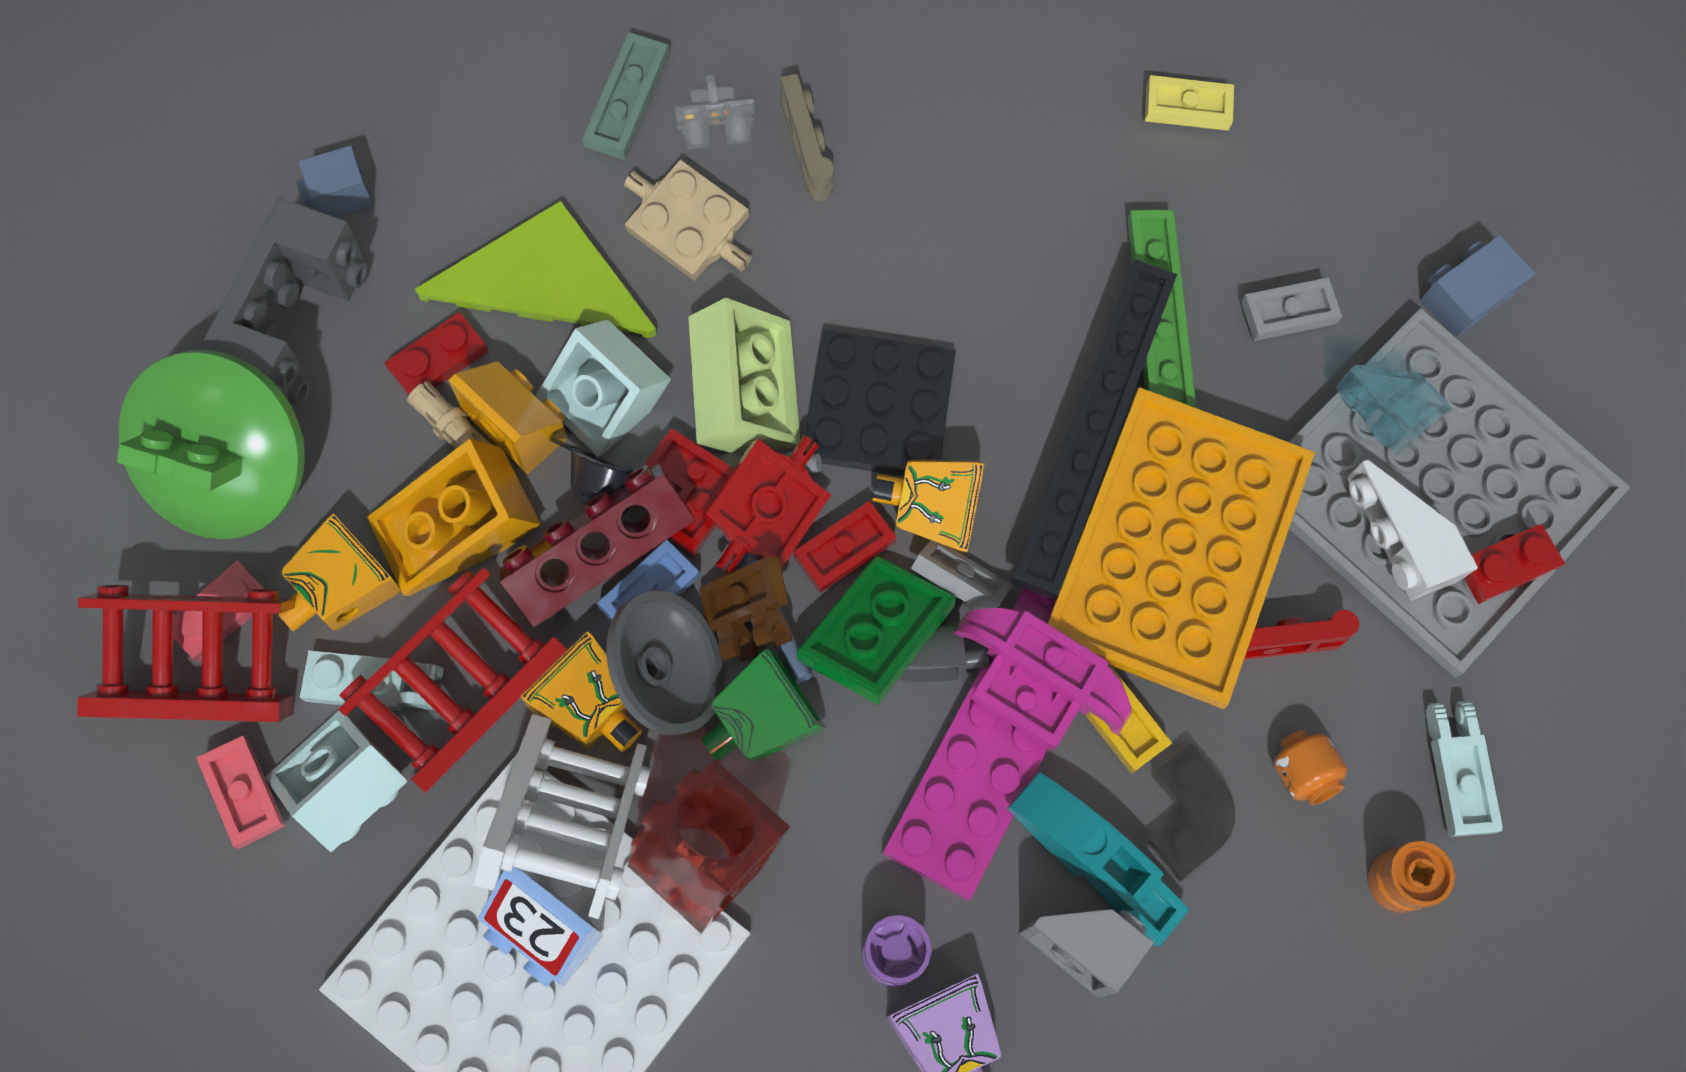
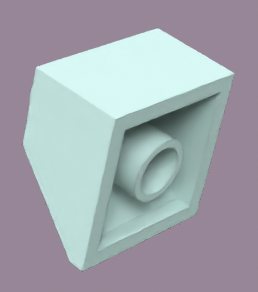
M604 320L575 328L535 397L541 402L545 399L553 402L565 416V420L562 421L563 424L599 457L604 455L651 412L671 378L609 320Z
M340 711L335 713L265 777L291 816L330 852L341 843L353 838L359 831L361 824L380 807H384L392 802L397 796L399 789L408 782L357 725Z

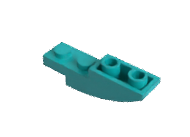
M1041 772L1034 775L1006 808L1074 877H1083L1118 913L1124 910L1136 917L1146 927L1147 930L1144 935L1154 942L1152 946H1161L1190 910L1160 880L1164 873L1143 852L1093 809Z

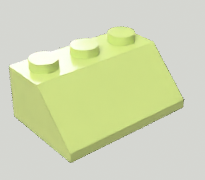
M724 298L688 316L697 444L729 453L746 452L751 443L757 439H760L773 450L796 448L801 440L790 321L729 298Z

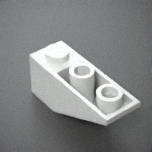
M1366 460L1362 462L1347 477L1352 499L1358 506L1363 508L1371 523L1370 530L1374 541L1379 547L1384 548L1392 564L1394 580L1401 589L1406 591L1411 601L1459 582L1478 568L1457 527L1371 461Z

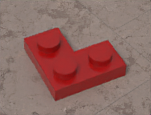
M671 428L645 462V465L651 469L659 463L689 506L695 521L668 539L695 556L716 528L701 515L734 468Z

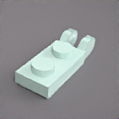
M308 650L300 698L306 702L343 705L345 701L339 696L340 693L360 674L368 680L390 658ZM415 662L433 681L442 680L444 668L438 665ZM395 671L373 691L390 710L401 711V707L434 710L418 693L404 692L406 682Z
M1458 701L1455 704L1456 728L1461 737L1451 736L1444 705L1442 703L1429 704L1426 710L1427 728L1433 740L1431 747L1449 837L1501 832L1503 826L1485 736L1480 734L1473 703L1470 701Z

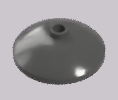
M652 590L627 600L613 617L607 636L606 654L608 670L618 697L638 722L657 733L675 736L701 728L715 713L711 703L723 691L724 683L723 661L719 652V645L713 631H710L709 624L692 604L671 592Z

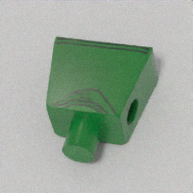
M766 649L712 701L711 705L722 723L701 739L708 752L716 761L721 760L737 748L740 749L748 761H759L826 729V726L799 685L795 683L779 655L772 650Z

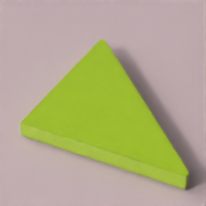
M561 201L415 288L419 299L426 302L436 300L454 303L456 307L487 312L497 310L518 314V317L576 323L580 324L581 327L609 320L620 331L642 334L645 338H653L657 335L654 325Z

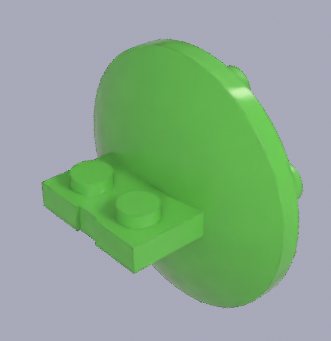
M189 350L155 362L136 378L125 396L120 412L117 463L125 465L137 491L161 517L174 526L194 535L213 539H233L250 535L278 519L294 500L304 472V437L288 400L274 382L261 370L228 353L214 350Z

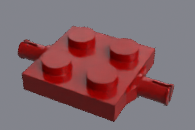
M802 436L801 441L790 457L776 453L760 439L754 440L701 515L721 530L727 540L730 541L722 556L715 563L717 568H724L722 570L724 573H732L745 554L755 556L759 560L765 557L779 558L782 569L830 498L831 494L815 483L804 468L814 452L819 448L816 442L810 443L812 441L811 438Z

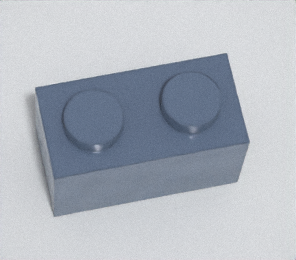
M1501 235L1486 245L1481 241L1476 242L1459 257L1462 263L1455 268L1446 264L1427 281L1431 288L1420 301L1446 330L1456 338L1517 294L1536 274Z

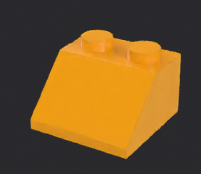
M497 361L456 373L448 380L461 409L467 414V418L496 446L502 447L505 454L527 475L559 447V445L549 440L550 437L561 441L567 439L562 422L565 420L563 413L549 399L541 402L531 393L533 386L517 369L509 372Z

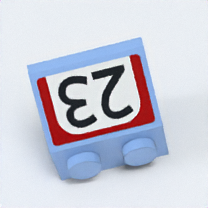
M513 867L512 872L503 871L495 890L492 891L478 917V920L489 928L483 937L506 955L514 948L525 956L528 961L523 969L546 987L552 980L565 986L603 937L589 923L523 871Z

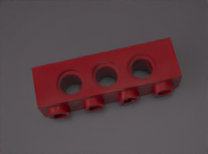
M659 463L651 469L647 465L636 469L624 479L625 486L610 496L607 492L597 495L583 507L585 511L583 514L571 522L567 519L556 522L543 533L545 539L530 549L526 545L521 546L504 558L502 561L504 566L500 568V583L533 627L695 521L689 506ZM640 505L647 509L645 517L637 523L624 521L621 516L629 506ZM591 532H600L607 537L605 544L598 549H588L581 544V541L585 535ZM550 559H560L567 564L565 571L556 576L547 575L541 570L542 565Z

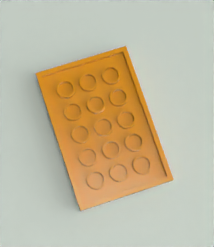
M1139 387L1048 625L1109 662L1108 665L1218 708L1225 709L1230 702L1315 452Z

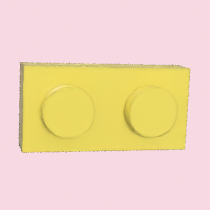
M1150 75L1146 85V122L1229 131L1233 123V84Z

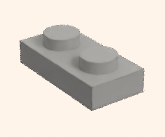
M1329 277L1245 294L1241 301L1254 341L1335 325L1342 318Z
M930 540L919 553L911 568L922 575L924 580L960 598L964 605L971 610L999 608L1013 586L951 547Z

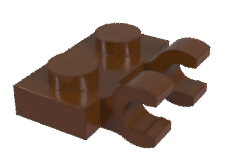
M762 558L699 587L705 620L710 626V631L719 633V652L723 660L739 655L740 661H745L758 655V646L773 642L774 647H779L792 642L790 625L778 610V608L788 605L779 558ZM753 620L752 633L744 625L745 622Z

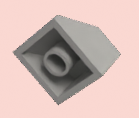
M1113 909L1039 917L1025 925L1019 933L1098 998L1118 993L1154 944L1144 935L1147 929L1136 917L1124 910H1121L1118 914Z

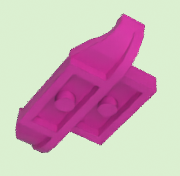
M1005 608L971 610L964 615L954 631V634L961 638H970L987 647L989 650L986 654L994 658L970 699L1051 750L1057 748L1078 711L1084 715L1089 712L1103 720L1110 727V731L1119 736L1131 715V706L1121 681L1108 666L1109 662L1026 610L1024 612Z

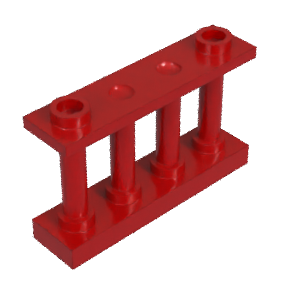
M482 568L476 575L467 570L448 589L454 596L368 680L360 674L339 695L345 703L338 710L345 717L359 707L414 760L411 765L418 772L411 780L424 793L568 650L554 636L546 644L539 638L534 641L480 588L491 575L485 568ZM465 601L520 654L518 659L524 666L511 679L504 672L499 675L445 623ZM429 636L486 689L483 694L489 701L476 714L469 708L464 711L409 658ZM395 671L450 724L447 729L454 736L440 750L433 743L428 746L373 693L392 672Z
M100 585L97 586L96 594L78 598V608H102V683L97 684V690L77 697V717L280 722L293 714L294 695L277 694V687L272 686L273 613L280 614L294 609L295 599L278 598V590L274 589L247 590V597L129 594V586ZM124 609L152 610V684L147 685V691L129 690V683L123 682ZM174 611H202V685L196 687V692H178V684H173ZM223 612L252 613L251 687L246 688V693H228V686L223 685Z

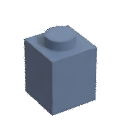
M351 145L298 161L303 179L296 180L305 206L314 205L316 211L334 217L373 205L361 167Z

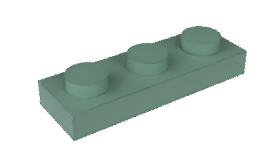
M628 32L582 138L584 148L622 160L626 159L669 57V44Z

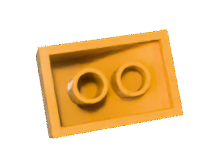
M470 438L367 516L368 522L403 596H411L505 551L541 524L503 448Z

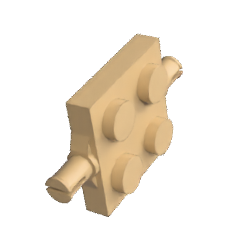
M679 160L665 178L655 185H652L636 171L630 173L631 178L629 176L626 178L624 186L642 198L640 207L624 224L627 232L693 281L700 276L709 264L719 260L721 257L735 266L740 272L745 269V265H749L752 256L733 244L736 232L750 217L748 208L682 160Z

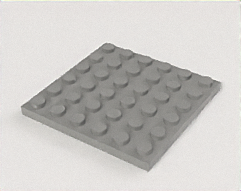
M1422 308L1289 441V443L1315 452L1289 529L1454 678L1459 677L1469 668L1555 571L1479 605L1464 578L1459 582L1411 601L1406 591L1401 589L1394 580L1392 564L1384 548L1379 547L1374 541L1370 530L1371 523L1363 508L1358 506L1352 499L1347 477L1362 462L1366 460L1371 461L1457 527L1470 554H1474L1542 523L1564 561L1631 488Z

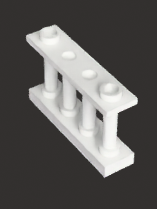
M532 714L483 844L473 885L494 891L501 870L512 872L513 867L596 889L588 916L599 919L605 898L616 900L624 869L614 865L633 795L643 797L651 768L642 765L647 746L637 743L630 767L555 747V741L546 739L551 719ZM549 765L625 787L622 797L619 799L543 778L544 772L537 771V768L547 770ZM537 798L614 818L615 822L612 833L532 811L533 806L525 804L526 800L536 802ZM525 832H530L603 852L606 855L602 868L522 847L520 846L521 841L513 839L514 834L524 836Z

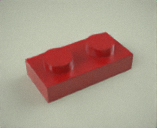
M458 312L384 363L388 371L409 396L414 388L419 384L423 385L425 381H429L435 388L489 351L484 341L464 316Z
M868 501L794 550L793 557L818 592L822 593L872 559L875 555L896 543L897 537L872 503Z
M1541 523L1471 554L1478 568L1466 576L1464 580L1479 605L1555 571L1565 565V562Z

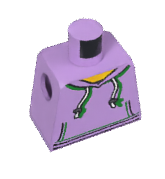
M978 973L887 1017L890 1026L921 1072H983L982 1066L1002 1057Z

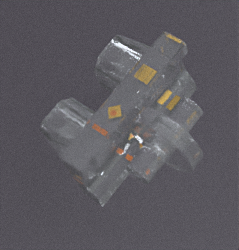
M714 75L705 76L706 89L690 90L691 103L708 102V104L675 107L677 129H682V135L688 150L710 147L708 130L710 125L725 124L727 145L750 143L751 121L754 120L755 115L754 99L718 102V100L734 99L733 86L716 87Z

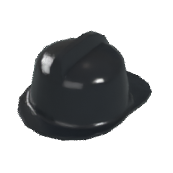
M549 438L553 443L571 451L570 485L575 496L584 505L603 492H607L609 496L625 486L624 479L635 471L617 466L559 439ZM631 506L626 508L622 515L626 514L630 510Z

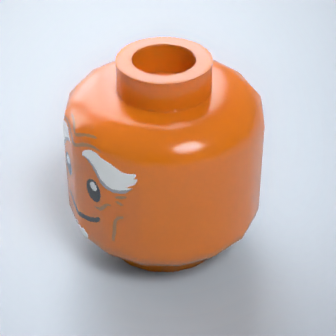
M1299 730L1285 737L1280 742L1282 750L1274 759V769L1293 799L1308 801L1313 806L1331 799L1344 789L1342 781L1347 775V766L1327 735L1321 733L1307 735L1305 730Z

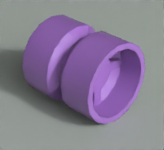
M903 915L888 916L877 922L865 937L861 950L862 963L868 975L879 984L889 987L904 986L919 977L928 966L932 953L930 938L924 927L913 918Z

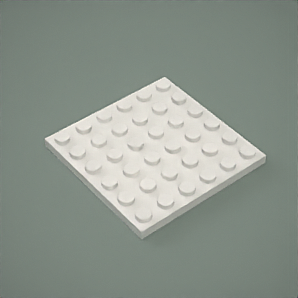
M515 756L320 987L319 991L415 1072H646L751 933L623 832L614 865L624 869L616 900L605 898L599 919L588 916L596 889L520 869L603 935L565 986L558 984L555 980H552L547 987L523 969L528 961L525 956L514 948L506 955L483 937L489 928L479 921L478 917L488 901L492 890L473 885L482 847L515 762ZM537 768V771L544 772L543 778L561 782L547 770ZM537 798L536 802L528 800L525 802V804L533 806L532 811L612 833L614 824L603 815ZM525 832L524 836L517 834L513 836V839L521 841L520 846L599 868H602L606 855L603 852L530 832Z

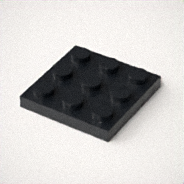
M823 330L806 429V437L812 439L810 443L816 442L819 446L814 454L821 456L822 464L905 476L906 465L909 460H941L956 350Z

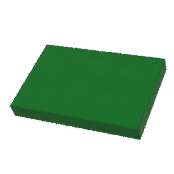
M875 555L798 648L797 661L879 705L925 643L954 608L956 596Z

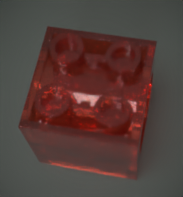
M715 759L702 772L693 768L677 785L675 791L678 795L669 804L660 800L641 821L645 827L631 842V845L636 849L627 865L701 934L761 872L790 828L785 821ZM691 828L711 834L723 845L728 858L713 859L695 852L684 841L679 830Z

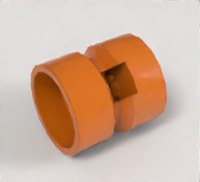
M1415 841L1389 849L1375 857L1369 866L1367 881L1369 890L1377 903L1387 910L1404 913L1438 905L1447 899L1454 888L1455 872L1452 861L1445 851L1433 843Z

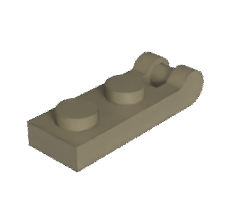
M798 74L780 77V102L807 193L815 201L827 200L833 192L834 165L830 159L823 157L821 154L825 152V143L820 126L813 127L810 118L811 115H814L811 93L809 89L802 90Z

